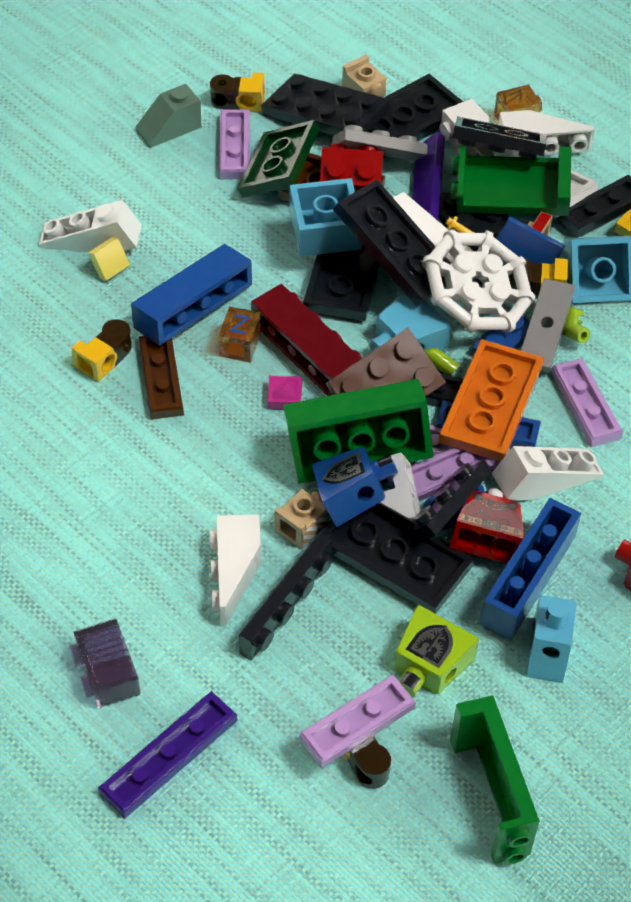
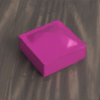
M269 376L268 409H284V404L301 401L302 377Z

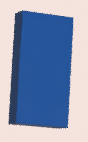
M510 216L496 238L518 257L523 256L524 259L533 263L554 264L555 258L560 257L565 247L563 243Z

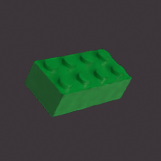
M419 379L283 405L298 484L316 481L312 464L359 447L366 449L372 462L388 454L394 455L401 452L409 462L434 458L427 400Z

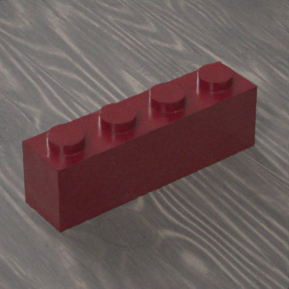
M282 283L251 301V323L327 396L333 394L326 383L362 359L358 351L352 350L343 342L338 332L326 326L315 311L309 310L301 302L299 296L295 292H290Z

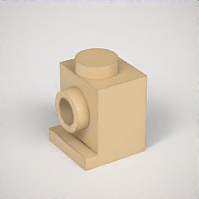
M367 55L343 65V87L374 94L379 97L386 96L387 78L369 62Z

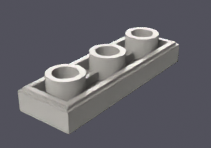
M356 125L345 126L344 130L333 136L332 144H342L347 146V149H359L360 146H374L377 148V151H383V156L415 161L427 155L428 144L417 142V138L414 136L390 137L389 132L382 130L373 131L372 133L363 132V128Z
M545 278L521 351L544 357L541 371L550 373L575 293V285Z

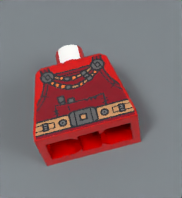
M489 489L485 493L474 491L467 499L458 516L449 548L508 564L524 539L521 505L517 501L506 499L504 494L498 489Z

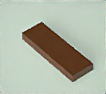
M139 336L151 420L184 416L172 338L159 346L146 336Z

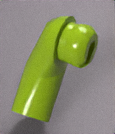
M571 306L562 334L577 342L585 343L590 337V330L581 326L583 321L579 320V316H584V313L581 309Z
M438 348L424 349L435 367L446 375L452 376L458 368L459 363Z

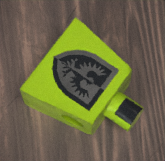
M418 605L395 654L394 669L402 675L398 681L412 698L415 697L421 687L435 694L441 693L476 658L479 638Z

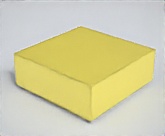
M117 237L109 238L88 252L101 280L107 281L130 266Z

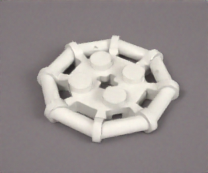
M486 230L484 233L446 231L443 234V239L434 250L423 258L422 266L427 271L432 293L430 301L434 306L441 307L461 323L467 332L472 333L474 330H502L505 333H509L515 330L516 323L527 308L535 303V294L531 292L524 266L526 264L523 256L518 257L494 238L493 233ZM462 245L479 247L477 251H464ZM448 252L454 258L451 265L442 260ZM512 273L515 278L517 290L512 289L510 285L508 276ZM441 276L445 278L447 289H444ZM472 279H479L483 283L482 288L479 287L477 282H473ZM460 300L465 304L464 308L460 307L456 302ZM505 300L514 304L509 312H506L501 306ZM478 314H491L492 317H479Z

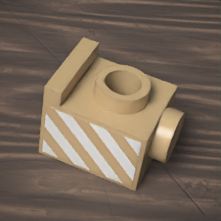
M301 489L282 508L279 506L275 510V531L300 549L328 524L329 513L322 502L320 493L313 491L309 494L304 489Z

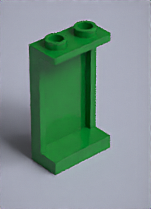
M460 145L459 157L453 156L452 175H458V182L452 181L451 200H457V213L539 215L542 211L553 216H569L571 199V147H559L558 158L536 157V159L506 156L466 155V146Z
M491 695L457 703L450 737L454 753L477 749L502 820L498 824L491 852L492 861L494 864L504 861L506 864L521 862L531 854L540 821L495 698Z

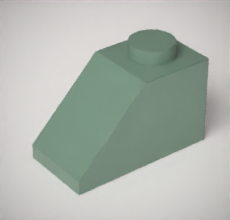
M187 84L159 94L136 125V131L146 144L152 148L202 127L201 101Z

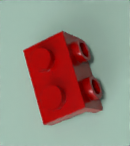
M330 144L329 148L322 147L320 182L352 178L354 188L357 189L363 188L376 179L381 183L383 151H377V148L374 146H360L359 149H347V146L342 144Z

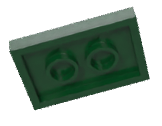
M315 120L263 133L237 188L242 198L254 195L262 196L267 192L276 190H288L290 185L296 184L319 132V127Z

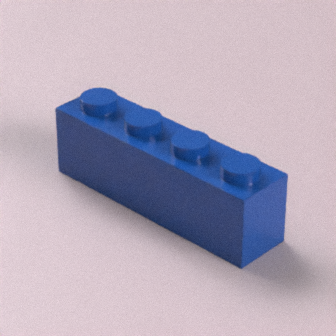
M224 243L132 302L133 328L159 346L251 286V259Z
M552 498L548 499L485 598L480 619L481 625L510 640L514 638L575 539L581 512Z

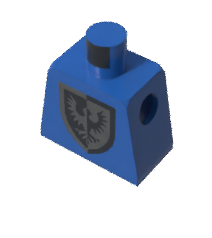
M363 447L312 464L322 502L336 527L383 501L386 496L381 481L399 473L390 454L372 462L366 449Z

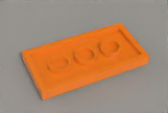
M481 339L440 432L439 443L501 462L510 449L543 367L544 357Z

